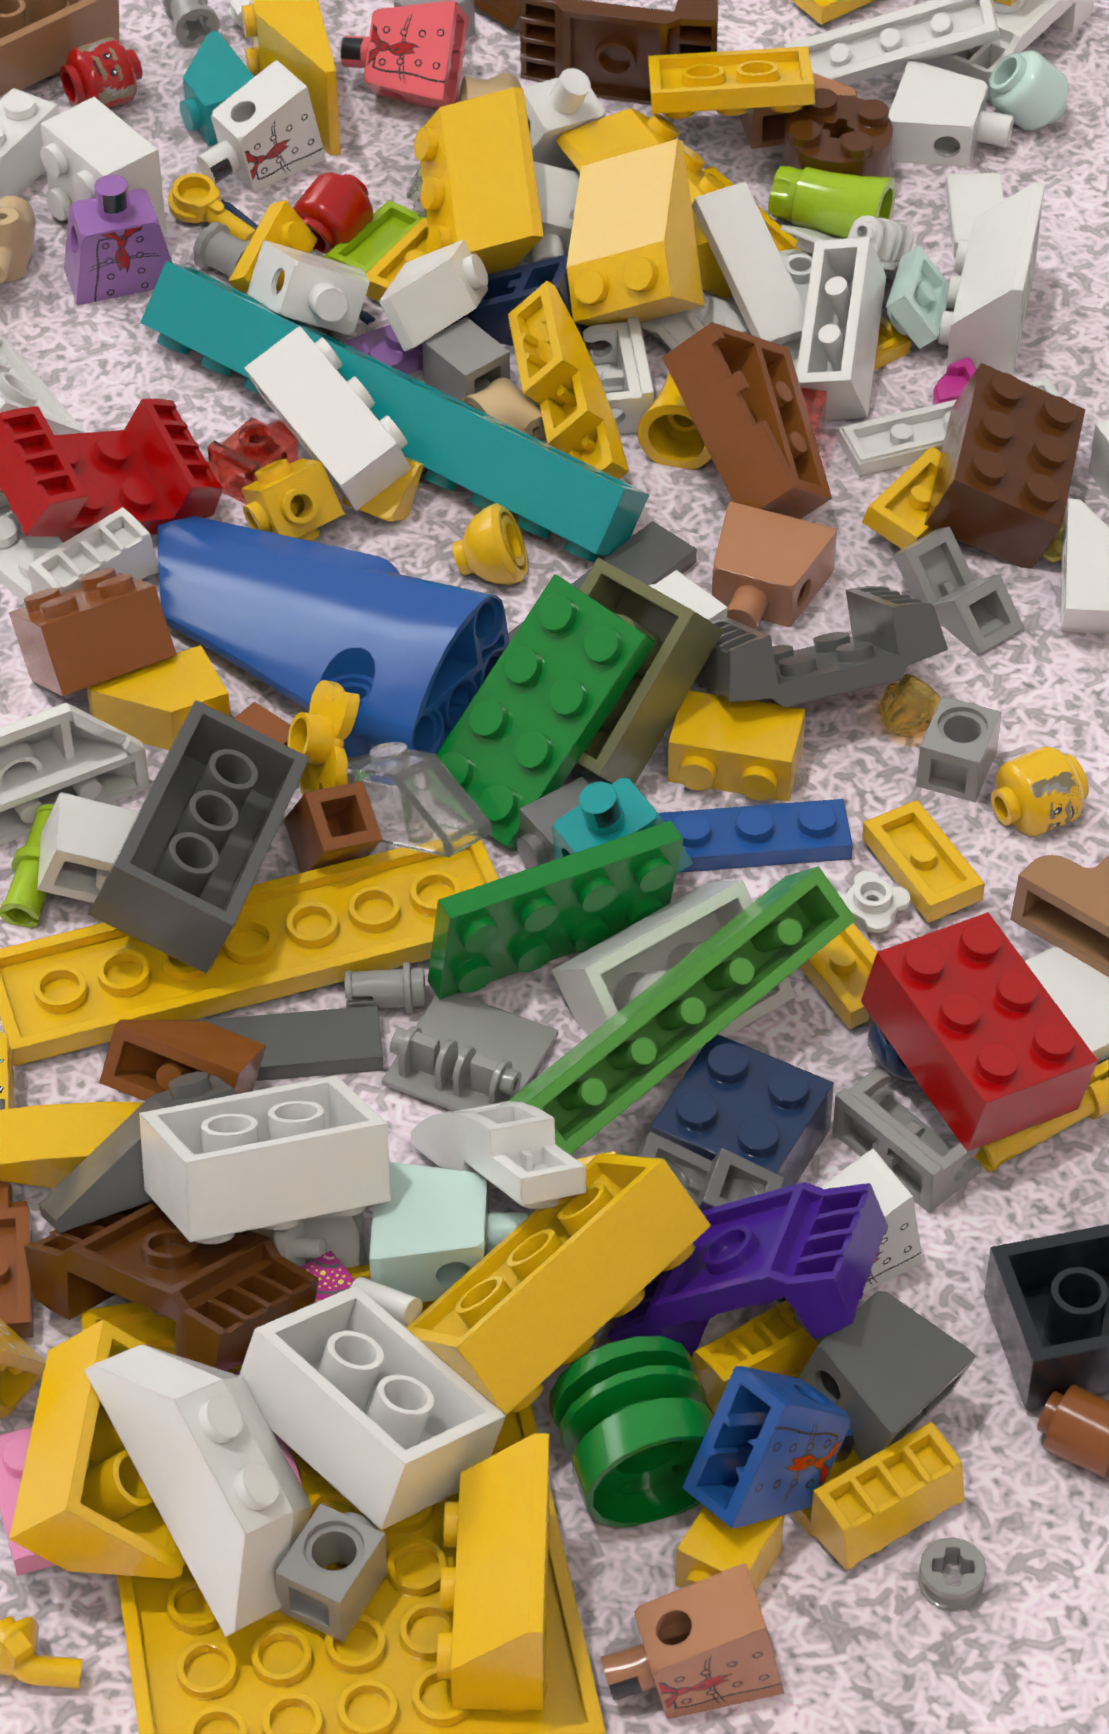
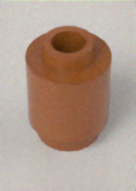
M1075 1384L1067 1390L1065 1395L1054 1391L1045 1404L1037 1424V1430L1046 1434L1043 1449L1107 1480L1109 1478V1401Z

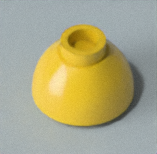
M494 503L477 513L467 525L462 540L456 541L452 545L456 565L464 576L474 573L487 582L511 585L523 582L528 572V556L519 526L511 512L498 503Z

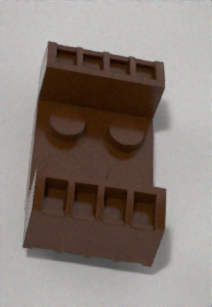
M519 0L521 79L540 83L559 78L564 70L574 68L586 74L590 80L591 89L599 99L651 105L648 56L717 52L718 0H677L674 11L588 0Z
M154 1201L61 1233L53 1230L44 1239L36 1243L30 1242L24 1246L33 1296L51 1311L65 1319L71 1320L118 1294L151 1309L158 1315L175 1320L177 1356L226 1372L235 1366L239 1367L243 1364L255 1328L314 1304L319 1281L315 1275L281 1256L270 1238L252 1230L235 1233L232 1239L218 1244L190 1242Z

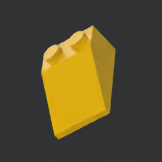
M250 0V4L241 6L245 37H253L254 44L253 48H245L247 68L255 77L270 64L278 60L308 88L324 151L330 156L341 155L337 74L318 0Z
M671 140L581 166L566 266L572 315L575 323L586 326L627 322V318L639 317L641 323L705 306L683 140Z

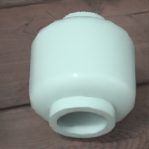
M1033 50L1023 51L1018 54L1011 53L1005 56L996 65L990 76V99L992 105L1002 114L1013 115L1014 124L1025 131L1037 130L1045 125L1055 123L1066 109V99L1069 90L1067 77L1042 55Z

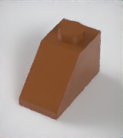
M120 1019L114 1026L99 1083L146 1101L152 1095L169 1090V1082L179 1076L193 1072H207L209 1076L216 1075L233 1087L235 1094L251 1092L255 1086L266 1045L206 1021Z

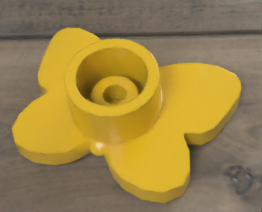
M320 681L312 694L309 713L299 712L290 725L288 747L309 757L299 780L302 795L307 792L345 785L348 782V760L343 745L345 744L344 740L351 733L355 723L360 696L356 693L345 692L338 682Z

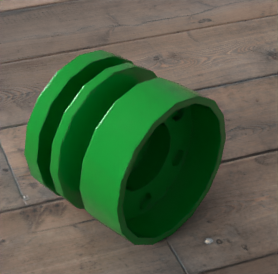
M636 1336L608 1343L580 1357L560 1374L549 1392L550 1413L555 1425L560 1429L562 1445L572 1457V1472L585 1507L597 1522L616 1528L635 1527L682 1514L701 1504L682 1487L714 1414L705 1404L706 1392L702 1383L696 1377L697 1370L692 1357L679 1342L662 1336Z

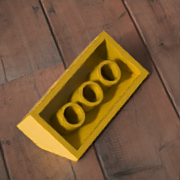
M628 108L562 132L557 138L556 143L580 171L581 166L675 140L680 132L669 120L660 114H653L649 118L632 108ZM684 145L692 205L695 197L726 187L714 177L705 174L702 170L705 161L694 150ZM692 209L702 289L720 298H729L733 294Z
M599 1153L585 1165L586 1193L563 1197L560 1203L554 1207L534 1211L421 1313L406 1329L503 1414L507 1415L508 1413L524 1409L538 1398L543 1390L542 1382L560 1365H567L576 1361L592 1347L595 1341L593 1335L611 1318H617L628 1313L642 1301L645 1296L643 1288L659 1273L671 1270L686 1261L695 1250L693 1242L711 1226L664 1159Z

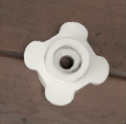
M872 871L857 873L854 876V885L847 893L839 894L856 918L854 925L860 931L866 933H882L889 930L896 921L897 912L907 909L910 905V893L907 889L890 886L887 881L879 878L878 874Z

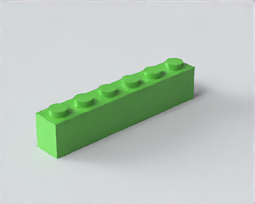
M819 866L785 876L508 1101L529 1104L554 1117L555 1144L571 1155L854 923L856 918Z

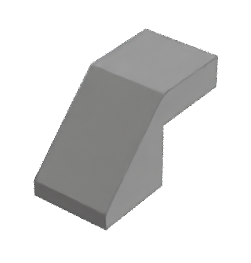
M950 526L937 529L893 554L912 598L920 599L922 603L933 604L939 623L976 655L982 654L1025 628L1000 574L974 580Z

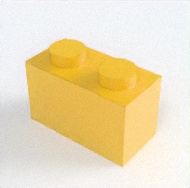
M689 690L677 711L668 741L667 782L683 784L685 787L697 791L715 789L744 794L748 798L758 801L775 799L790 802L803 751L805 709L791 706L785 708L778 704L753 700L729 702L724 696L718 697L716 694Z

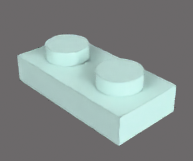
M920 245L901 256L886 305L889 319L895 329L904 336L908 334L919 349L938 338L942 314L947 306L949 290L948 281Z

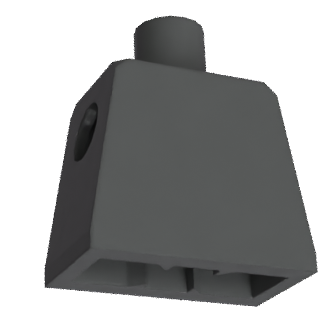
M883 1291L875 1292L856 1310V1316L852 1324L832 1334L816 1338L815 1340L819 1345L799 1375L800 1379L808 1382L849 1414L851 1422L849 1428L853 1435L852 1449L862 1461L904 1438L955 1389L977 1357L966 1346L888 1292ZM795 1314L793 1320L811 1336L798 1315Z

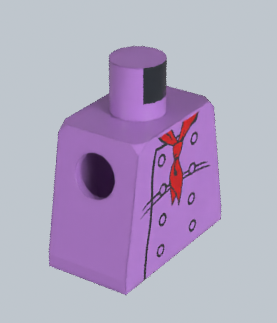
M118 175L101 177L95 183V198L75 201L69 207L64 272L76 305L154 290L165 262H172L148 192L143 189L128 191V182L125 178Z

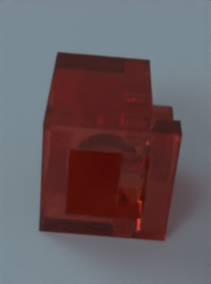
M251 417L223 443L214 440L207 446L210 469L223 487L222 493L246 505L248 503L241 488L257 481L255 475L257 470L282 459H287L289 464L299 460L297 439L285 424L278 420H273L267 425ZM241 472L244 473V474H245V478L242 477V476H240L239 474H240Z

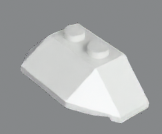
M68 703L0 727V845L28 835L31 831L37 808L46 804L54 805L60 792L109 804L150 788L146 751L141 741Z
M143 1344L97 1362L84 1370L225 1637L282 1608L276 1591L275 1571L308 1523L312 1505L243 1377Z

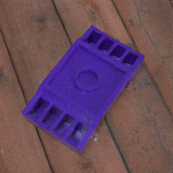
M803 1182L701 1210L711 1226L693 1242L695 1245L694 1252L682 1264L671 1270L662 1271L643 1288L645 1296L634 1309L618 1317L614 1328L610 1329L607 1338L611 1342H616L636 1336H662L681 1343L691 1357H693L694 1351L698 1349L709 1319L717 1314L751 1305L754 1307L765 1306L782 1297L787 1299L813 1339L832 1334L854 1322L858 1303L864 1295L865 1284L872 1273V1265L875 1257L879 1254L882 1238L888 1230L887 1221L872 1185L865 1183L823 1189Z

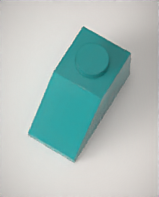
M218 30L207 34L183 76L185 100L179 103L180 114L188 131L196 130L208 146L218 143L211 120L214 109L254 78V75Z

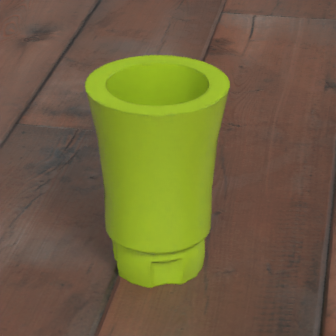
M780 166L774 176L769 195L768 213L772 217L792 221L795 227L816 230L833 237L847 239L853 223L861 216L869 215L891 220L895 203L896 182L894 177L858 176L810 167L802 170Z

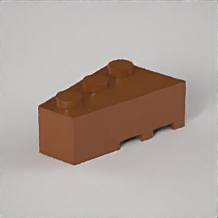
M711 322L662 357L733 502L802 519L832 499L788 347Z

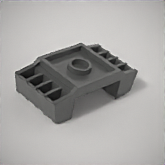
M857 587L845 590L852 637L847 632L822 634L813 639L814 646L793 650V646L790 645L772 646L770 635L728 617L713 621L712 623L724 631L694 683H697L700 688H707L708 692H716L718 697H726V700L729 702L768 699L786 708L898 681L909 665L947 651L948 647L933 604L922 603L920 599H912L909 595H901L898 591H890L888 587Z

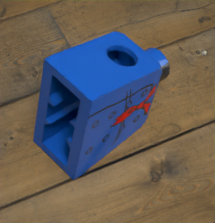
M735 1366L682 1488L731 1528L743 1527L809 1508L812 1505L813 1490L825 1483L833 1463L846 1460L852 1452L853 1435L849 1428L851 1425L849 1414L808 1382L800 1378L744 1366Z

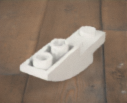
M505 1101L435 1114L422 1120L410 1132L411 1145L440 1168L480 1173L488 1179V1190L499 1188L525 1208H551L558 1205L563 1197L586 1193L585 1166L555 1144V1118L529 1104Z

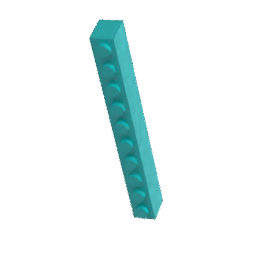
M166 261L141 319V324L160 333L156 341L157 343L185 355H188L189 350L192 349L203 355L200 361L202 366L219 374L231 377L234 370L246 376L247 378L243 386L258 394V390L244 367L299 326L314 343L324 338L343 364L337 371L346 382L355 376L362 383L375 402L370 411L379 421L388 415L408 441V444L401 449L404 456L424 464L423 467L427 469L423 477L426 480L452 491L456 490L458 484L473 492L470 501L481 508L498 503L520 515L517 521L519 527L543 538H549L551 532L567 539L564 546L566 551L595 563L599 555L608 556L631 538L650 495L301 321L279 315L251 296L194 268Z

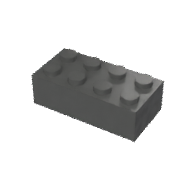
M195 700L88 915L207 974L235 925L308 763L309 757Z

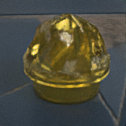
M904 674L898 683H889L884 689L879 714L888 732L896 736L913 738L918 733L928 729L941 697L921 679L910 674Z

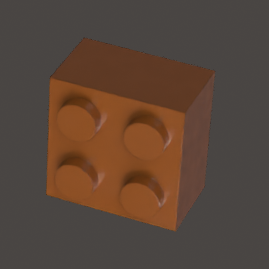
M114 568L89 573L80 578L82 587L60 594L58 588L33 593L23 599L26 607L9 612L31 680L61 696L72 694L177 655L155 585L136 579L131 574H116Z

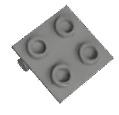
M458 993L441 1000L435 995L416 1026L410 1027L409 1030L398 1028L395 1031L390 1043V1052L396 1054L397 1057L381 1080L382 1085L451 1111L505 1102L530 1083L557 1038L559 1030Z

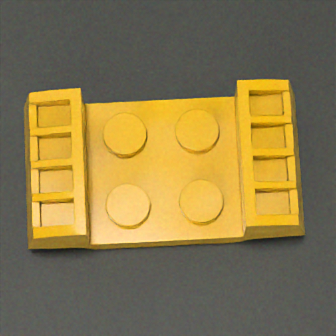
M787 1300L694 1351L692 1360L697 1370L696 1377L702 1383L706 1392V1402L714 1413L735 1366H744L800 1378V1373L819 1343L793 1320L796 1312ZM929 1422L911 1434L909 1432L904 1438L864 1461L852 1449L851 1454L846 1460L833 1463L825 1483L813 1490L812 1505L809 1508L792 1512V1514L807 1533L812 1537H816L848 1571L856 1566L858 1562L875 1552L878 1553L883 1547L900 1537H905L910 1531L927 1521L930 1522L935 1519V1516L950 1507L963 1502L962 1461L932 1422Z

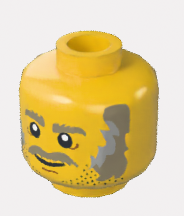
M1043 746L1009 760L999 767L995 778L996 790L991 793V804L995 815L1002 824L1010 825L1013 823L1023 834L1035 837L1076 820L1080 816L1084 800L1087 799L1089 794V785L1086 774L1075 757L1070 754H1063L1059 749Z

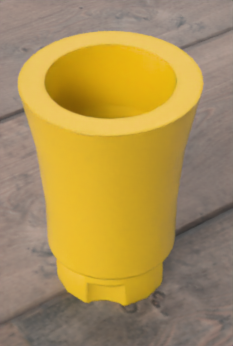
M668 373L665 383L654 403L640 419L637 428L638 441L646 455L657 464L694 470L705 465L712 457L670 373Z

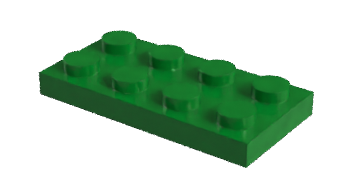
M554 574L418 783L500 843L517 851V839L520 838V808L562 786L657 641L568 581Z
M670 820L439 899L427 980L437 998L441 1000L461 992L472 993L482 989L489 982L518 972L527 973L535 971L549 961L577 951L585 952L670 904L683 837Z

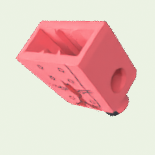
M456 1L377 9L372 14L369 37L348 35L343 37L340 51L341 63L343 67L364 68V82L377 96L438 110L440 107L458 102L469 17Z

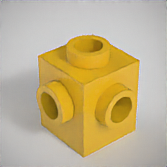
M301 458L289 464L287 459L275 461L255 472L257 481L241 488L248 503L243 507L244 516L249 527L253 529L313 541L320 536L318 530L320 526L344 515V511L320 460Z

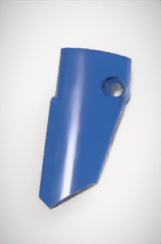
M190 516L158 525L160 598L167 625L229 660L308 711L315 687L322 680L338 682L345 692L359 694L360 703L351 733L344 740L345 744L343 745L347 757H359L379 751L418 762H427L438 753L510 643L505 608L502 600L497 595L402 575L387 559L376 555L198 516Z

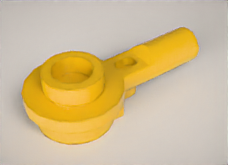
M189 173L179 177L173 183L168 195V206L170 213L176 219L187 223L207 221L211 224L212 222H220L230 229L231 235L243 241L251 240L256 230L225 209L220 190L215 186L210 177L200 173Z

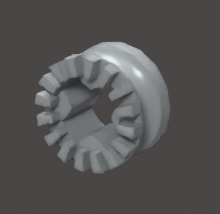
M943 1538L931 1543L922 1553L918 1577L920 1593L928 1600V1603L939 1607L938 1609L941 1610L947 1609L953 1612L958 1611V1609L965 1610L969 1608L982 1595L987 1568L984 1556L976 1546L959 1538ZM952 1562L958 1565V1570L962 1574L960 1585L946 1584V1577L942 1573L944 1563L951 1564Z

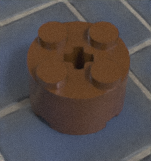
M825 88L815 89V104L803 105L802 109L790 112L786 118L783 166L802 170L810 167L858 176L889 177L893 126L889 118L888 106L884 102L875 99L864 100L854 96L836 95L832 90Z

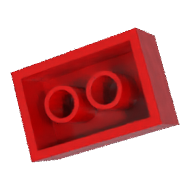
M989 912L878 951L861 1003L966 1151L982 1147L1079 1108L1098 1059Z

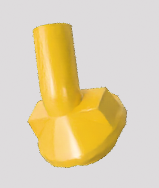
M8 1616L0 1620V1675H8L13 1681L18 1679L30 1685L80 1689L82 1658L36 1655L39 1624L34 1617H25L16 1621L13 1616Z

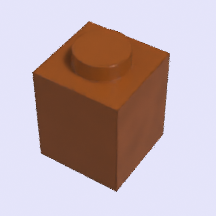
M363 781L304 793L284 819L301 873L369 856L383 840Z

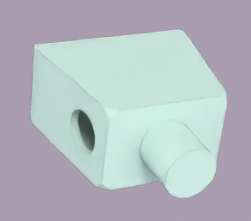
M389 1162L391 1201L373 1205L369 1254L371 1280L417 1297L422 1302L435 1301L529 1217V1212H490L488 1179L480 1173Z

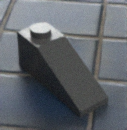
M207 1072L188 1073L171 1080L168 1084L169 1090L152 1095L144 1101L38 1204L42 1217L57 1232L61 1233L153 1201L144 1190L139 1113L236 1095L234 1088L216 1075L209 1076Z

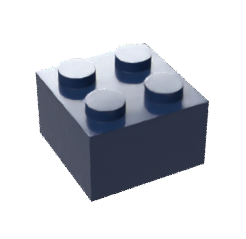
M717 1034L703 1046L651 1124L650 1132L711 1161L721 1148H724L784 1177L781 1188L792 1186L798 1182L830 1131L834 1082Z

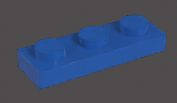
M844 799L658 813L665 822L670 820L673 822L683 837L682 846L692 860L693 864L681 872L852 859L853 844Z

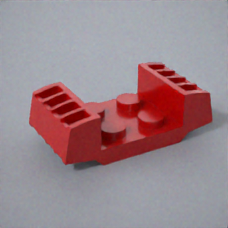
M141 399L124 430L63 435L53 434L38 406L0 413V491L5 494L11 505L10 509L18 518L22 526L21 530L25 536L59 537L64 543L122 507L135 517L150 535L158 534L159 524L190 516L202 518L213 516L223 492V487L210 469V464L206 462L198 443L194 441L186 422L181 418L173 400Z

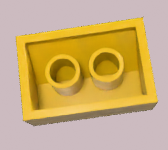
M512 87L440 107L429 121L419 129L414 143V152L417 160H420L423 181L420 201L422 207L426 209L429 229L426 244L427 254L464 239L471 254H477L482 260L487 274L514 268L544 237L524 88Z
M104 1319L48 1350L9 1540L66 1571L173 1579L182 1574L184 1558L84 1371L97 1362L146 1344Z
M534 1433L461 1472L459 1502H445L444 1547H457L456 1567L442 1566L440 1611L453 1612V1633L438 1632L437 1679H451L452 1709L544 1711L550 1523L549 1434Z

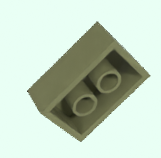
M598 557L580 590L657 642L577 763L612 783L620 778H629L635 785L724 630L697 612Z

